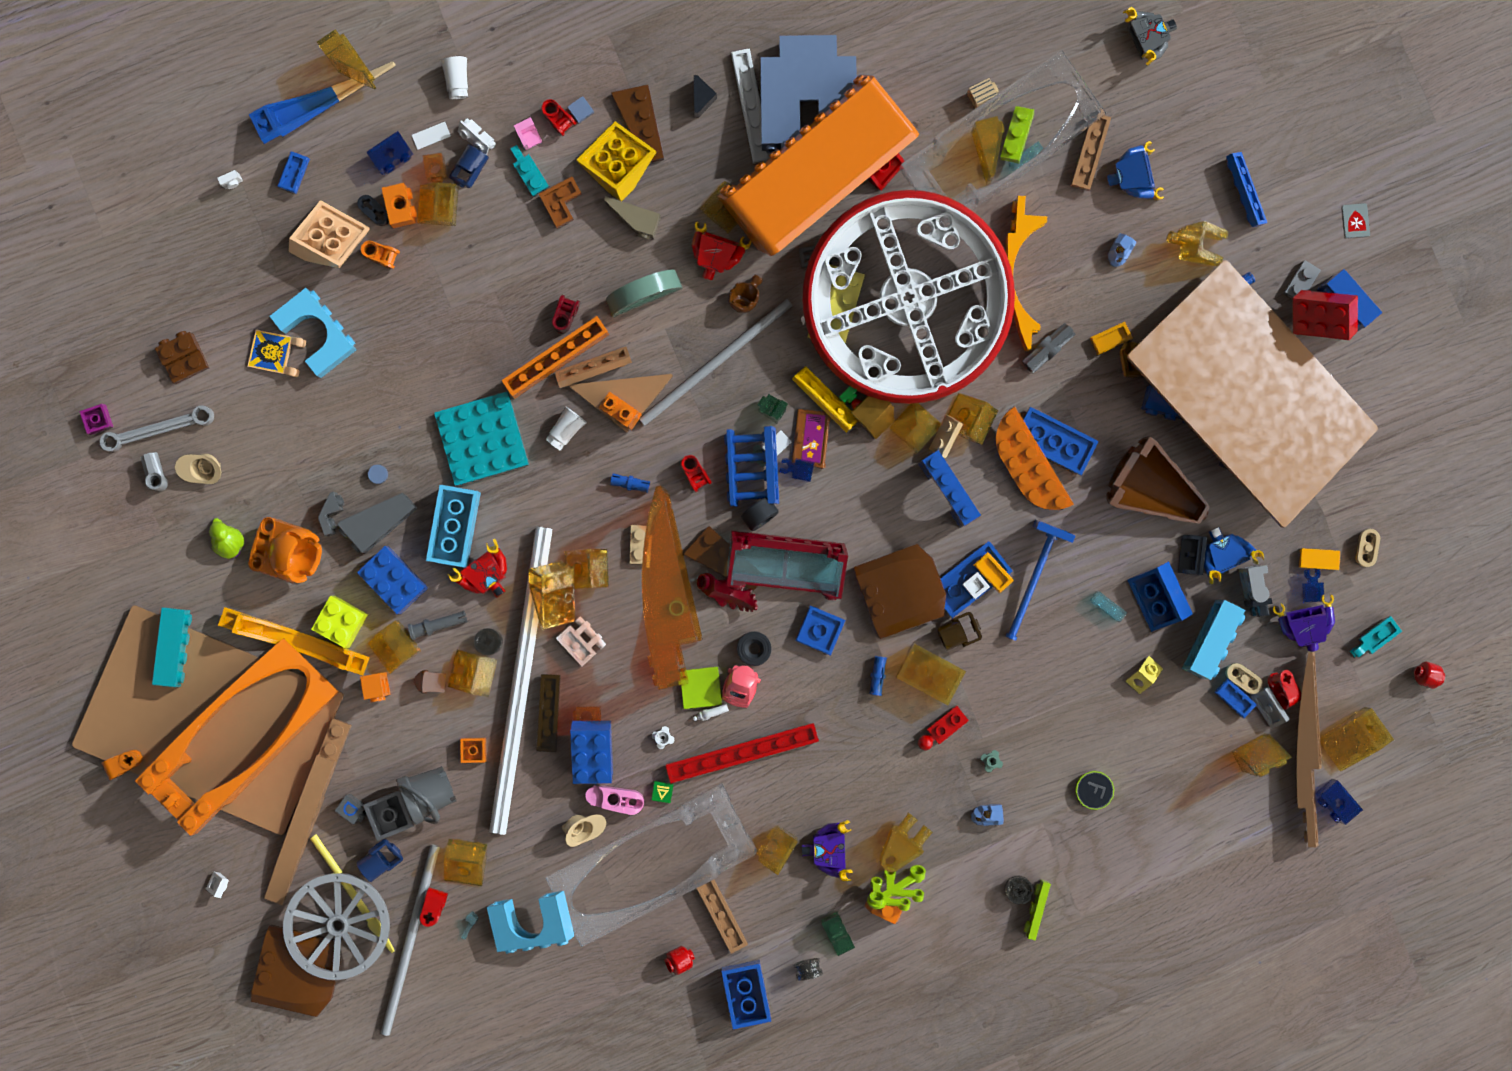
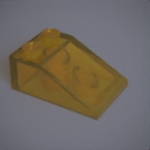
M998 116L975 122L971 130L986 186L991 184L995 176L1002 132H1004L1003 123L999 121Z

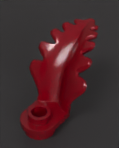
M710 573L699 575L697 587L708 597L714 598L719 606L724 607L728 603L730 608L734 610L738 605L740 611H743L745 608L746 612H749V610L753 612V610L758 609L757 600H754L755 594L750 595L752 592L751 588L745 591V587H741L740 590H734L726 585V579L717 580Z

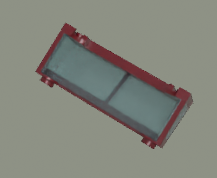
M731 530L726 585L734 590H740L741 587H745L747 584L822 593L827 600L842 599L848 552L845 543Z

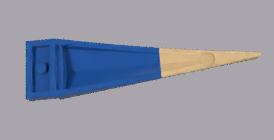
M390 62L365 74L316 92L264 105L250 113L249 116L260 139L265 144L280 135L282 137L387 72L395 66V63Z

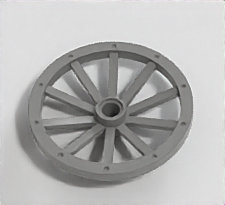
M345 873L325 874L302 886L290 900L283 921L285 944L295 962L308 973L328 980L348 979L367 970L382 954L390 931L387 906L378 891L365 880ZM334 882L335 914L314 887ZM341 882L360 888L343 914ZM309 892L329 918L296 910L301 899ZM365 893L369 895L375 903L377 910L348 918ZM294 916L327 925L295 937L293 936ZM380 916V937L353 927L350 924ZM335 920L342 922L343 928L341 930L335 928ZM329 932L307 960L298 949L296 942ZM348 932L377 943L374 951L366 960H364ZM335 936L333 970H326L314 965V961ZM342 936L359 965L351 969L339 971Z

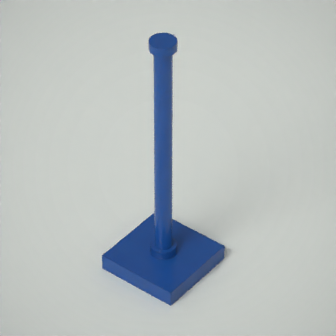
M1036 519L1033 527L1046 532L1047 539L1009 633H1006L1007 638L1015 641L1017 640L1016 634L1054 540H1057L1059 537L1073 543L1075 535Z

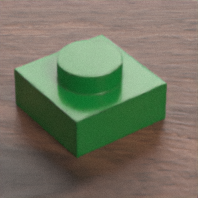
M850 386L839 399L844 404L846 402L850 404L858 396L856 394L857 390Z

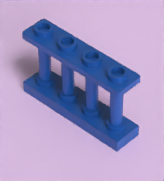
M766 426L762 434L735 435L734 430L727 429V434L724 435V443L728 450V453L725 454V462L729 470L726 473V481L729 484L730 490L727 492V501L730 503V506L738 507V500L763 499L765 497L768 498L769 504H779L776 428ZM758 441L765 443V451L763 453L736 454L735 443ZM760 460L766 462V470L764 472L737 474L736 462ZM763 479L767 481V489L765 491L738 493L737 481Z

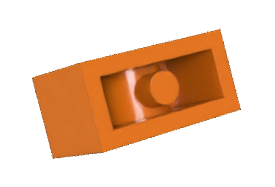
M405 183L382 187L388 219L392 228L415 224L414 218L417 217L415 206H411L410 199H413L411 188H407ZM398 202H405L402 209H396Z

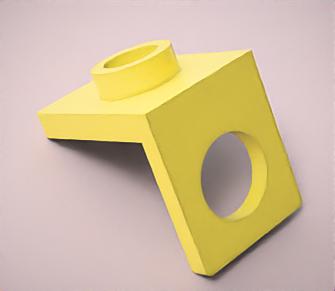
M1148 656L1139 670L1129 677L1126 682L1141 694L1155 682L1163 668ZM1134 679H1140L1144 686L1136 685Z

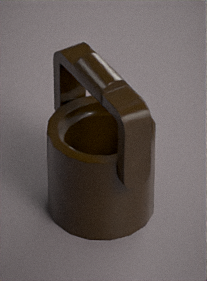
M971 612L956 616L951 619L952 622L937 628L946 651L960 645L966 647L982 639L979 622ZM967 615L971 620L970 623L974 632L978 636V638L969 642L958 620Z

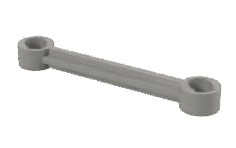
M198 406L190 414L124 433L106 432L100 438V445L106 451L116 452L123 444L196 423L207 426L213 422L214 412L209 407ZM202 409L209 413V418L206 422L200 421L197 418L198 412ZM109 436L117 440L114 448L106 447L105 442Z

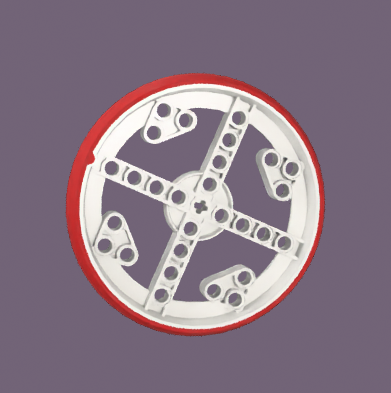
M902 190L868 198L851 207L830 225L815 246L805 272L802 301L806 327L811 341L824 363L837 377L867 396L893 403L913 404L949 396L973 382L988 368L1007 338L1014 313L1015 288L1007 254L993 230L983 219L963 204L949 197L926 191ZM941 217H946L949 220L948 227L943 228L939 225ZM905 218L922 219L923 221L917 225L916 229L917 234L921 238L947 250L956 248L961 238L971 248L979 263L931 280L922 271L907 267L891 221ZM880 219H885L888 222V227L884 230L879 229L877 226V222ZM922 224H928L931 227L929 234L925 235L920 231ZM874 227L891 274L882 285L880 299L832 316L830 303L831 284L839 290L847 288L861 260L860 250L856 247H848L860 235ZM951 235L955 238L954 246H948L945 243L947 236ZM891 237L894 240L892 248L885 247V238ZM849 251L857 252L858 259L856 261L848 260L847 253ZM895 255L901 259L900 265L896 267L890 263L891 257ZM833 257L838 258L840 261V265L837 268H832L829 265V260ZM979 265L985 266L987 270L984 276L977 274L976 270ZM961 272H965L968 275L966 283H961L958 279V275ZM899 274L907 276L906 284L901 285L897 282ZM840 275L844 276L847 281L842 287L838 286L835 282L836 278ZM942 279H948L950 282V287L947 290L940 287ZM985 279L987 289L986 311L979 305L971 306L967 310L955 336V342L960 347L968 348L955 361L943 367L927 323V319L936 308L937 296ZM928 285L931 287L932 293L930 296L922 294L923 286ZM906 292H908L909 295L913 294L914 298L911 299V303H909L908 300L904 301L903 297L906 296ZM890 298L896 302V306L892 310L885 307L886 300ZM870 305L876 306L878 310L877 314L873 317L867 314V308ZM975 308L981 311V317L977 320L971 316V312ZM917 310L920 313L918 321L910 319L911 311ZM851 312L859 314L860 318L857 323L849 321L848 317ZM885 315L898 325L909 326L926 374L916 376L893 375L901 367L900 361L896 357L872 346L864 345L859 349L858 358L846 346L839 332ZM835 318L839 319L842 324L838 330H834L830 326L831 321ZM980 327H985L988 331L984 338L978 335ZM920 328L925 329L927 332L926 337L922 340L916 336V332ZM963 333L969 336L967 344H962L959 341V337ZM929 346L933 349V355L926 358L923 355V349ZM865 348L872 350L873 354L870 359L862 357V351ZM889 360H895L897 363V368L893 371H889L886 367ZM932 365H937L940 369L936 376H932L929 373ZM875 366L879 369L878 376H869L868 370L870 367Z

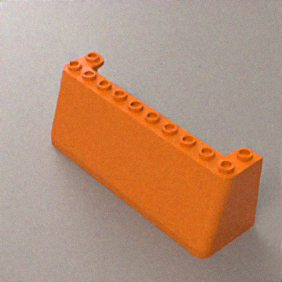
M862 74L857 76L853 80L852 88L844 93L845 97L840 101H834L829 106L830 109L825 113L818 114L810 126L805 125L801 128L799 135L795 138H789L781 150L777 149L769 155L770 159L765 163H759L754 168L755 171L750 175L746 174L743 176L737 186H730L728 184L720 190V194L717 197L757 250L769 256L780 252L918 137L919 133L874 76Z

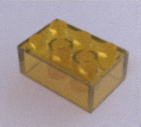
M912 644L895 678L949 705L966 671L922 647Z

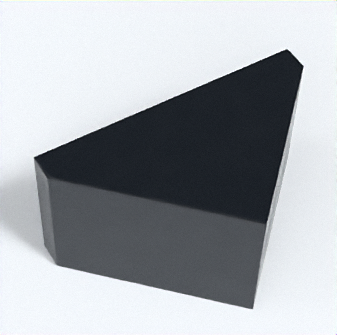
M694 75L695 118H699L717 99V93L698 75Z

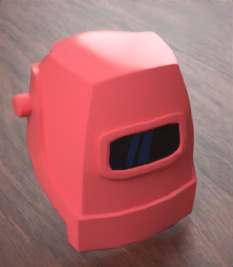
M736 665L733 669H728L729 675L724 682L722 700L733 706L748 708L755 696L757 683H760L761 679L758 678V674L749 666Z

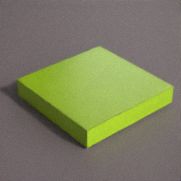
M718 666L680 671L684 709L722 705Z

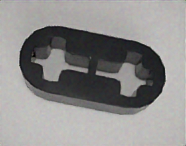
M362 195L358 199L359 209L376 225L385 226L389 223L387 211L369 195ZM370 201L369 204L373 207L372 210L364 207L363 202ZM376 211L381 215L385 213L383 221L378 220V217L374 214Z

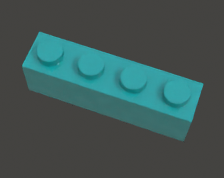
M162 607L152 685L181 687V683L184 682L185 673L183 672V666L187 661L185 649L190 639L188 626L192 622L190 610Z

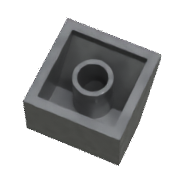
M400 791L393 792L363 805L377 841L414 827Z

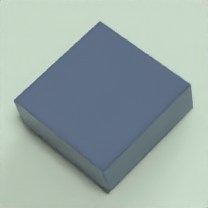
M583 96L568 106L569 111L578 123H581L594 113Z

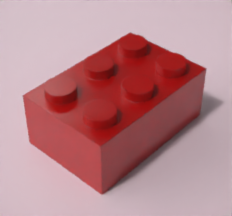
M1301 290L1293 297V334L1350 340L1358 332V295Z

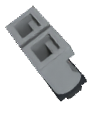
M1267 565L1239 568L1243 594L1247 599L1244 601V605L1250 607L1251 616L1261 617L1270 615L1268 604L1273 603L1272 598H1269V590L1265 587L1263 575L1268 573Z

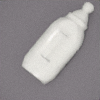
M724 704L709 710H703L697 716H694L693 720H708L711 717L728 712V706Z

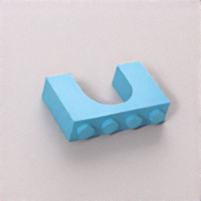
M305 288L270 315V318L285 334L305 319L317 318L323 321L327 329L326 342L321 349L305 360L315 375L322 378L356 351V348L353 346L356 343L349 334L345 336L342 332L344 328L338 320L333 321L330 317L332 312L326 305L322 306L318 302L320 297L314 290L309 291Z
M564 891L546 893L538 899L543 917V928L541 933L538 934L527 932L520 926L512 899L495 901L489 905L487 911L497 952L505 951L508 954L517 951V949L528 951L536 946L547 948L551 944L557 943V946L567 944L568 940L574 937V932Z

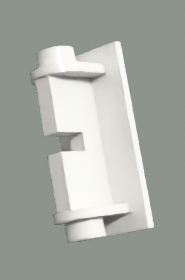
M467 118L464 122L460 121L458 128L460 136L470 142L473 147L487 155L489 148L493 149L496 145L494 139L485 131L479 135L478 133L482 128L472 119L469 120Z

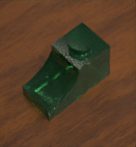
M770 394L767 397L763 396L757 405L760 407L758 412L778 424L788 409V403Z
M839 912L821 920L822 926L838 956L855 948Z

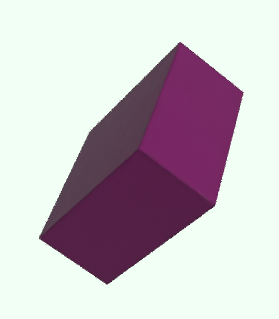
M99 404L79 411L87 434L92 435L113 428L105 404Z

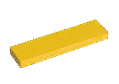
M806 366L792 378L846 433L858 422L850 413L851 410Z

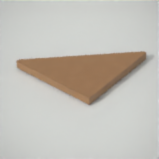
M665 374L572 384L570 388L628 433L630 429L598 408L609 391L643 414L673 378V375Z

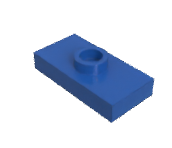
M291 151L277 187L297 194L310 159Z
M1228 678L1214 692L1242 719L1257 705Z

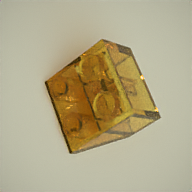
M436 182L420 185L418 224L456 226L459 188L456 184Z
M457 649L448 687L469 694L489 697L497 659Z

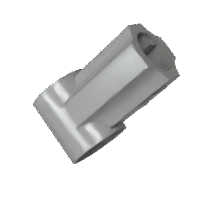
M158 453L144 454L140 458L146 476L145 484L152 490L164 491L168 486V480L164 476ZM159 478L160 483L155 487L154 480Z

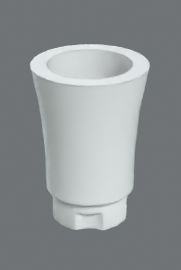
M456 56L441 59L449 99H464L468 97L467 58Z
M565 406L560 418L549 432L550 434L546 441L561 450L587 422Z

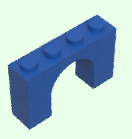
M939 450L918 464L928 480L932 479L945 496L952 510L950 514L960 528L981 516Z

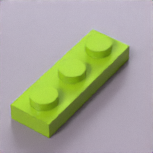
M1015 107L1001 152V160L1020 163L1034 117V109Z
M1040 880V884L1037 883L1035 886V902H1032L1029 908L1031 917L1029 921H1026L1024 927L1026 937L1035 941L1051 886L1045 880Z

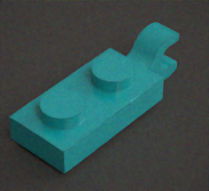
M517 145L510 148L517 159V162L513 163L532 196L535 197L550 188L531 156L528 154L524 157Z
M1388 616L1358 638L1361 644L1350 650V653L1354 658L1356 656L1357 658L1366 651L1369 654H1373L1400 634L1402 630L1394 619Z

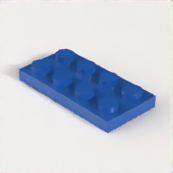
M1029 407L1023 420L1045 457L1081 476L1099 441Z
M990 541L941 577L946 592L945 610L951 618L955 617L976 600L962 585L976 572L990 586L980 596L993 587L973 566L987 552L1008 574L1013 572Z

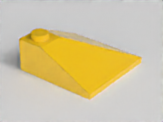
M615 121L576 161L608 193L619 201H623L636 187L656 154V150Z

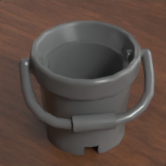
M443 766L412 777L403 776L396 779L401 797L414 825H418L423 821L437 824L440 821L438 810L457 801Z

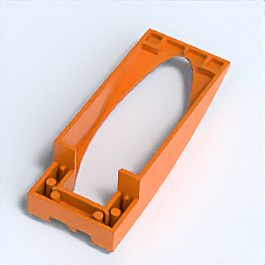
M283 638L203 711L135 782L148 795L152 794L178 820L177 823L190 836L195 835L225 805L232 803L339 691ZM287 669L303 671L307 677V684L295 712L273 744L251 766L227 783L206 792L196 803L170 779L183 764L191 762L192 758L185 751L193 737L234 695L277 672Z

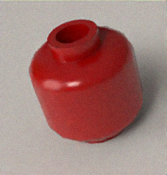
M1425 661L1414 670L1415 680L1421 686L1435 689L1444 683L1445 673L1443 668L1437 664Z
M679 946L669 951L664 961L670 973L680 975L693 967L692 960L695 957L691 949L687 950L684 946Z

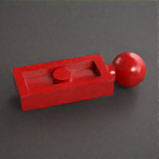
M958 706L952 708L926 729L930 735H923L918 739V746L921 750L927 751L931 749L933 741H936L938 745L969 721Z

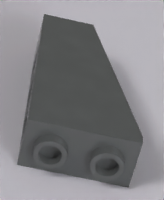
M401 493L337 523V525L340 527L339 532L345 538H350L353 542L351 546L358 553L360 551L367 553L418 508L406 494Z

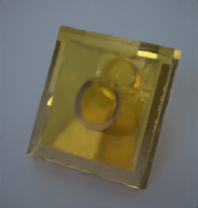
M913 403L903 411L889 429L918 453L939 430L941 423L919 403Z

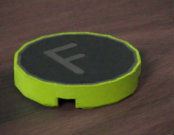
M1090 771L1079 777L1075 793L1083 806L1098 810L1110 804L1114 797V786L1111 779L1104 773Z

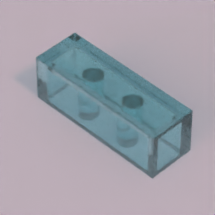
M1038 141L1022 153L1019 164L1009 162L1008 165L1016 174L1044 154L1045 150Z
M1096 591L1089 600L1117 622H1121L1127 614L1126 611L1100 591Z

